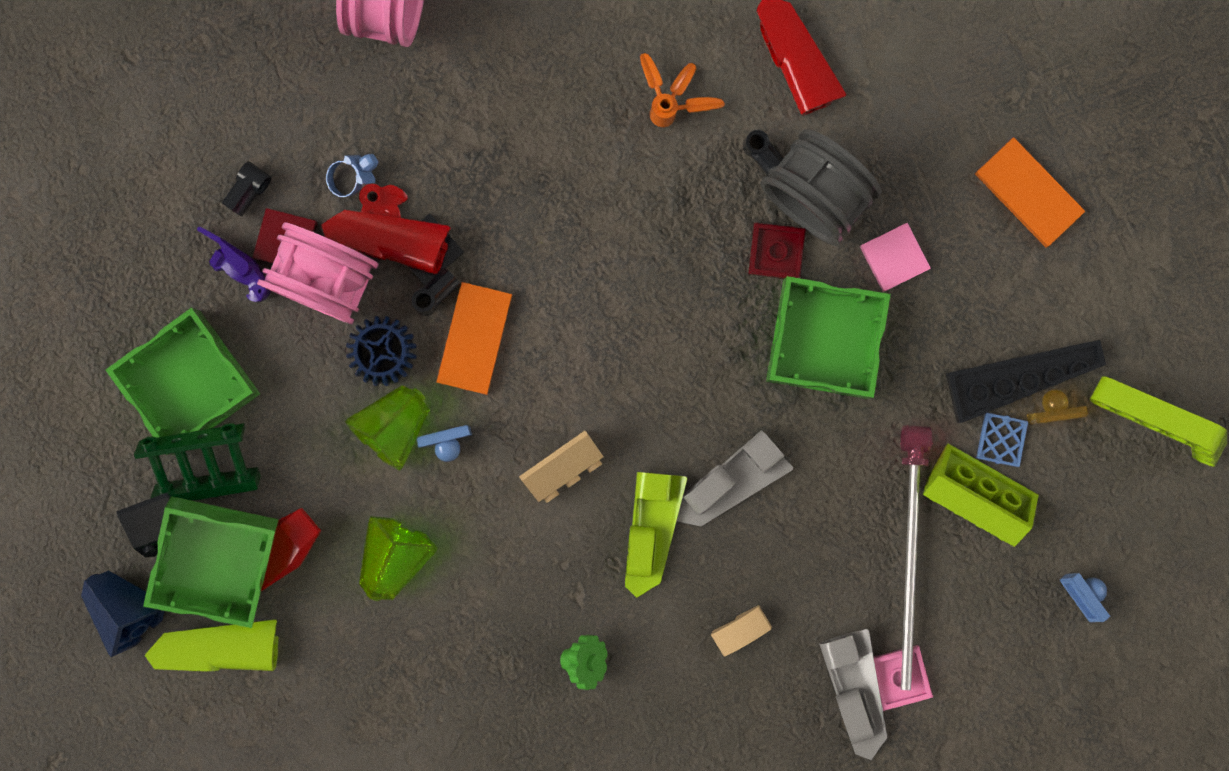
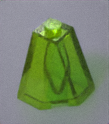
M402 385L352 415L345 423L358 440L364 445L367 444L373 451L378 453L377 456L384 463L400 471L409 456L430 409L424 402L425 396L418 389L414 388L412 390Z
M370 516L359 585L370 599L380 601L381 599L393 600L436 553V545L425 533L418 530L412 533L409 529L400 527L402 522L393 518Z

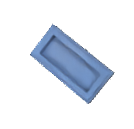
M468 425L420 436L417 438L418 448L435 445L436 456L441 461L451 462L460 454V444L456 439L472 436L471 428Z
M1080 573L1066 574L1060 579L1062 585L1089 622H1104L1110 617L1100 603L1107 596V587L1102 580L1095 577L1084 580Z

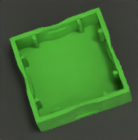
M787 276L782 284L766 382L864 399L874 398L880 362L879 346L885 331L891 294L858 288H837L823 282Z
M194 308L187 310L162 328L149 342L136 347L106 369V372L126 400L138 410L144 425L151 435L156 438L214 428L260 395L257 388L203 313Z
M171 496L164 510L157 542V559L150 574L143 607L178 614H195L218 622L252 628L278 519Z

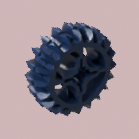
M378 316L374 317V325H372L370 320H364L366 328L364 329L357 325L356 330L360 334L358 336L353 333L349 335L350 338L355 340V343L346 344L347 348L353 349L352 353L346 354V358H355V361L351 362L349 367L352 369L359 367L355 375L360 377L365 373L363 378L365 383L370 382L373 377L374 386H379L381 379L384 386H389L390 377L394 383H398L399 378L397 374L400 373L403 377H407L408 374L403 368L406 366L413 369L414 367L413 364L408 362V359H417L416 354L409 353V350L417 348L416 344H408L409 341L414 339V335L407 334L404 336L408 331V327L404 325L398 329L400 321L397 319L390 325L391 320L388 316L384 317L383 324H381V319ZM377 331H387L386 335H383L377 342L367 339ZM395 334L401 342V357L392 350ZM371 345L380 348H383L384 345H386V348L384 349L387 350V353L391 354L392 357H389L387 355H380L378 358L377 355L379 353H377L376 349L372 348ZM363 346L371 352L369 361L371 364L369 367L366 366L362 357ZM390 360L397 363L395 367L386 372H376L377 368L381 367L385 361Z

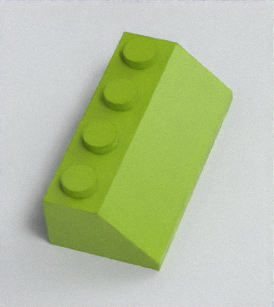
M949 443L945 446L928 476L923 495L1014 547L1032 529L1039 496Z

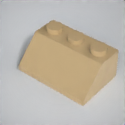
M583 431L519 477L538 502L544 499L548 503L559 495L557 489L564 484L569 488L581 480L579 474L587 469L591 473L601 466L600 459L604 456L588 433Z

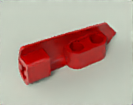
M761 0L756 12L760 18L762 36L777 68H781L801 116L811 114L831 105L834 100L846 97L844 89L792 4L783 0Z
M343 210L321 225L326 238L361 254L384 261L388 259L432 274H437L441 268L448 248V244L444 240L451 229L448 225Z

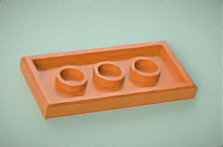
M1014 137L975 173L1045 248L1049 247L1085 212Z
M461 282L437 383L488 395L512 294Z

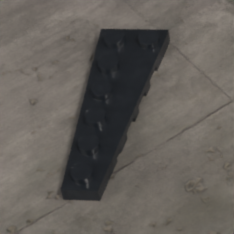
M1096 340L946 373L957 423L966 422L994 409L1105 366L1106 362L1101 341Z

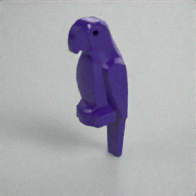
M198 227L197 231L221 246L210 259V266L215 271H224L238 283L247 285L249 287V294L246 297L253 302L266 300L271 291L257 285L259 279L264 281L266 277L257 262L251 256L221 237L202 227Z

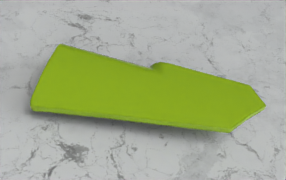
M637 472L633 522L630 526L625 587L636 598L661 583L687 483L686 476Z
M277 620L253 622L252 628L232 624L166 632L150 648L145 657L154 669L219 671L220 669L274 671L278 657L279 637L275 636Z

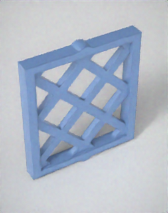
M985 413L976 459L1020 467L1028 421ZM991 418H1000L1003 422L995 426ZM1008 422H1019L1021 426L1013 430ZM989 423L992 429L986 433L987 424ZM1006 425L1010 433L1002 437L998 429ZM1022 429L1021 437L1019 439L1016 433ZM995 432L999 440L992 444L987 436ZM1013 436L1017 444L1010 448L1005 440ZM985 440L989 447L982 451ZM1002 443L1006 451L999 455L994 447ZM1018 447V453L1016 458L1012 451ZM992 450L996 458H986L984 454ZM1009 453L1014 461L1012 463L1002 460V457Z

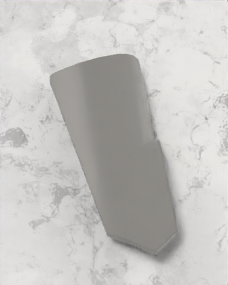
M761 430L722 465H717L683 494L677 522L703 526L793 470V466Z
M863 629L827 639L819 643L837 695V703L856 755L872 760L887 739L870 634L868 629Z

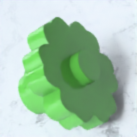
M581 635L578 643L574 642L569 649H565L562 652L560 658L561 667L568 672L571 683H576L578 689H595L597 681L603 680L607 670L605 660L608 655L605 643L599 641L596 635Z

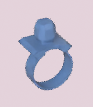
M367 154L363 157L360 155H345L344 161H337L328 168L326 183L329 190L338 197H352L361 190L363 184L375 183L372 171L378 165L377 158L373 154ZM343 162L351 165L357 174L355 187L348 195H344L337 190L333 179L335 169Z

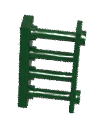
M229 423L217 428L157 438L151 436L139 440L134 457L135 459L148 457L158 483L154 485L150 499L168 493L172 497L194 501L258 490L261 477L259 468L246 467L238 443L242 442L246 428L245 424L235 425ZM228 445L236 471L220 472L212 446ZM201 448L210 475L196 477L193 474L186 451ZM175 453L183 476L182 480H168L159 455Z

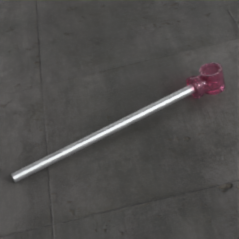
M903 425L900 445L902 451L908 452V458H902V465H910L901 690L909 691L911 690L920 466L929 465V459H923V453H929L931 450L932 430L931 427Z

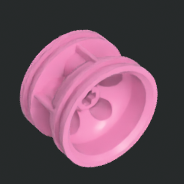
M284 222L282 229L286 232L284 236L278 235L277 240L281 241L277 256L270 270L263 269L262 272L267 275L264 281L259 279L257 285L353 325L354 319L350 318L353 311L358 313L359 308L357 306L368 281L373 278V275L369 272L371 268L377 269L379 264L369 257L333 240Z

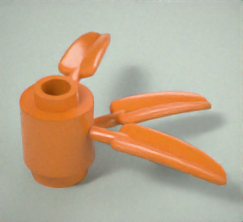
M646 53L640 55L641 65L650 88H655L657 94L652 102L650 119L656 126H670L674 122L678 110L687 109L689 113L719 109L725 106V102L722 99L712 97L690 98L686 100L685 105H678L675 97L677 95L681 96L686 90L696 71V65L689 63L683 68L670 86V91L673 92L671 95L662 94L659 87L663 84V81L654 61Z

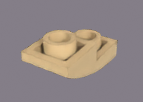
M758 605L736 616L735 620L713 630L711 636L725 657L770 631L772 626Z

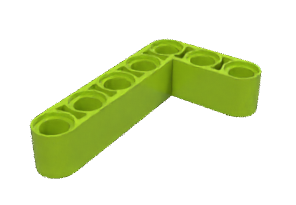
M1102 376L1090 398L1092 403L1190 446L1192 457L1208 466L1215 467L1227 445V430L1224 427L1114 379Z

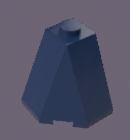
M108 570L101 574L91 575L84 580L81 597L109 656L113 657L135 647L142 640L141 635L146 632L149 626L155 628L162 622L165 611L143 607L146 592Z

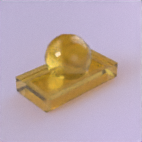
M1050 390L1042 398V406L1046 412L1027 414L1028 423L1038 424L1086 417L1088 415L1087 406L1067 408L1069 402L1067 396L1060 390Z

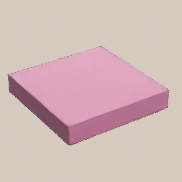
M908 223L860 246L882 292L931 269Z
M918 645L913 646L911 690L909 691L901 690L902 649L874 656L883 711L933 698Z

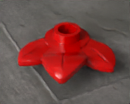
M371 183L362 187L359 193V200L363 205L361 212L401 218L398 205L408 199L407 194L394 185L380 187L377 184ZM371 191L377 194V199L374 202L369 201L367 198L368 193Z

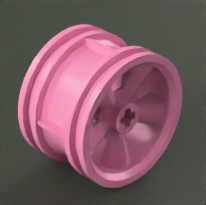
M336 0L339 31L347 36L353 33L358 38L366 37L387 41L389 44L394 45L399 42L401 46L409 47L418 30L424 0Z

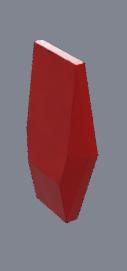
M303 508L278 520L261 592L300 567L321 533L320 528Z

